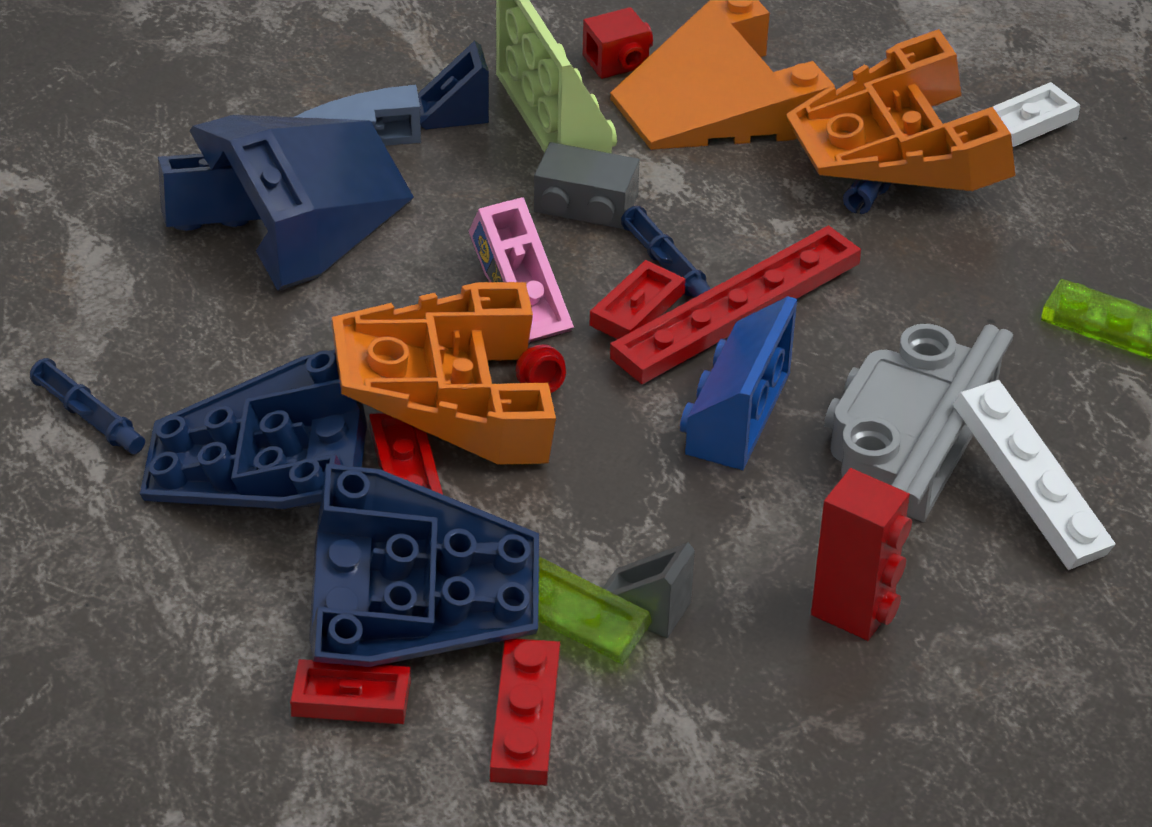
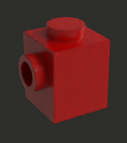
M631 7L583 19L582 55L601 79L633 71L649 57V48L653 46L652 30L649 24L643 22Z

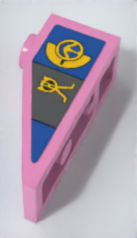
M524 197L478 209L468 232L485 276L489 282H526L533 312L529 343L572 331L574 328Z

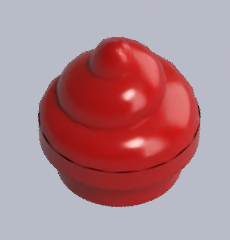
M537 345L528 348L519 357L515 369L519 383H548L550 393L559 389L566 377L565 360L562 354L549 345Z

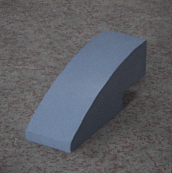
M416 85L390 87L351 95L325 103L295 116L302 118L370 120L385 146L421 143L420 103Z

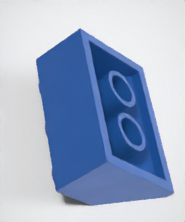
M787 296L738 320L728 339L719 340L714 353L713 368L711 371H703L697 388V400L695 404L688 402L682 414L680 431L686 433L685 455L744 470L790 374L797 308L796 298Z

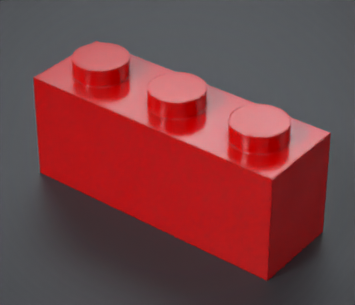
M849 468L824 500L811 608L812 616L867 641L870 640L881 623L889 625L892 622L901 602V596L896 594V586L906 566V558L901 556L902 546L906 542L912 527V519L907 517L910 493L853 468Z

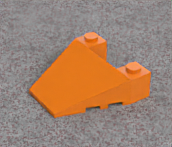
M710 0L610 92V100L650 150L708 146V139L734 137V144L750 143L751 136L776 134V141H790L797 139L787 122L786 114L829 86L835 87V85L814 61L797 64L775 72L770 69L761 58L766 56L770 12L759 0Z
M940 29L894 45L886 50L887 58L870 69L864 64L853 71V80L837 90L832 85L786 114L787 122L819 175L974 191L1015 176L1011 133L993 107L944 124L933 110L932 106L940 105L943 102L961 96L957 54Z
M477 282L462 286L461 294L438 299L434 292L419 296L418 304L394 309L393 304L388 303L332 317L331 325L341 394L496 464L549 463L556 422L549 384H492L487 361L518 360L521 354L528 349L533 312L526 282Z

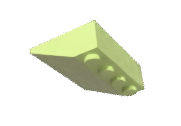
M496 0V75L544 153L550 142L612 153V147H615L617 144L616 130L612 121L605 119L599 109L595 95L589 94L582 82L579 70L572 67L566 57L562 44H557L530 0Z

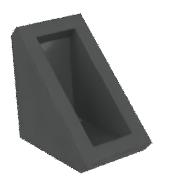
M687 542L616 568L592 604L599 612L668 638L691 604L694 548Z

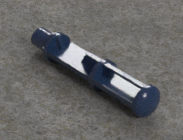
M632 206L623 213L621 225L625 230L631 231L647 249V254L650 258L657 260L664 269L686 279L684 295L695 298L711 289L706 282V275L701 270H697L676 248L673 239L669 235L664 234L652 222L642 206Z
M40 359L32 366L30 370L31 382L36 386L44 387L63 402L66 410L70 413H77L104 434L106 441L112 446H122L131 454H137L143 449L145 438L134 430L133 424L128 418L120 417L91 395V391L87 386L73 381L56 367V363L52 359Z

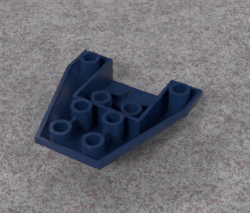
M230 115L194 125L190 129V133L211 171L232 165L268 230L256 252L278 291L320 277L414 198L370 120Z
M324 350L302 356L154 422L140 490L142 499L154 502L277 509L320 505L326 463L362 467L367 429L363 403L341 394L335 350Z
M326 463L314 552L309 633L313 662L372 667L537 633L539 533L380 469Z

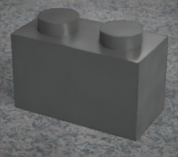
M550 142L534 175V212L624 229L621 225V217L628 208L634 206L638 197L640 159Z

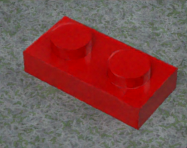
M645 260L590 310L589 326L619 339L660 317L685 293L686 279Z
M299 659L290 701L291 717L404 724L411 684L410 667L392 665L364 667Z

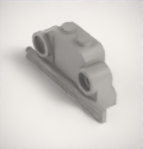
M917 324L907 328L902 333L899 346L900 353L891 350H877L867 356L860 369L853 367L847 377L842 398H834L831 401L824 422L825 427L832 429L830 450L832 455L842 462V477L849 468H853L910 493L907 517L925 522L973 437V433L952 404L961 392L999 380L1002 358L1013 340L1012 332L1006 329L999 330L994 325H985L973 347L969 348L957 344L954 336L943 327L934 324Z

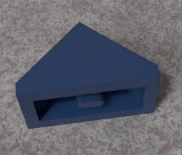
M475 40L418 93L420 125L424 129L489 123V71L481 44Z

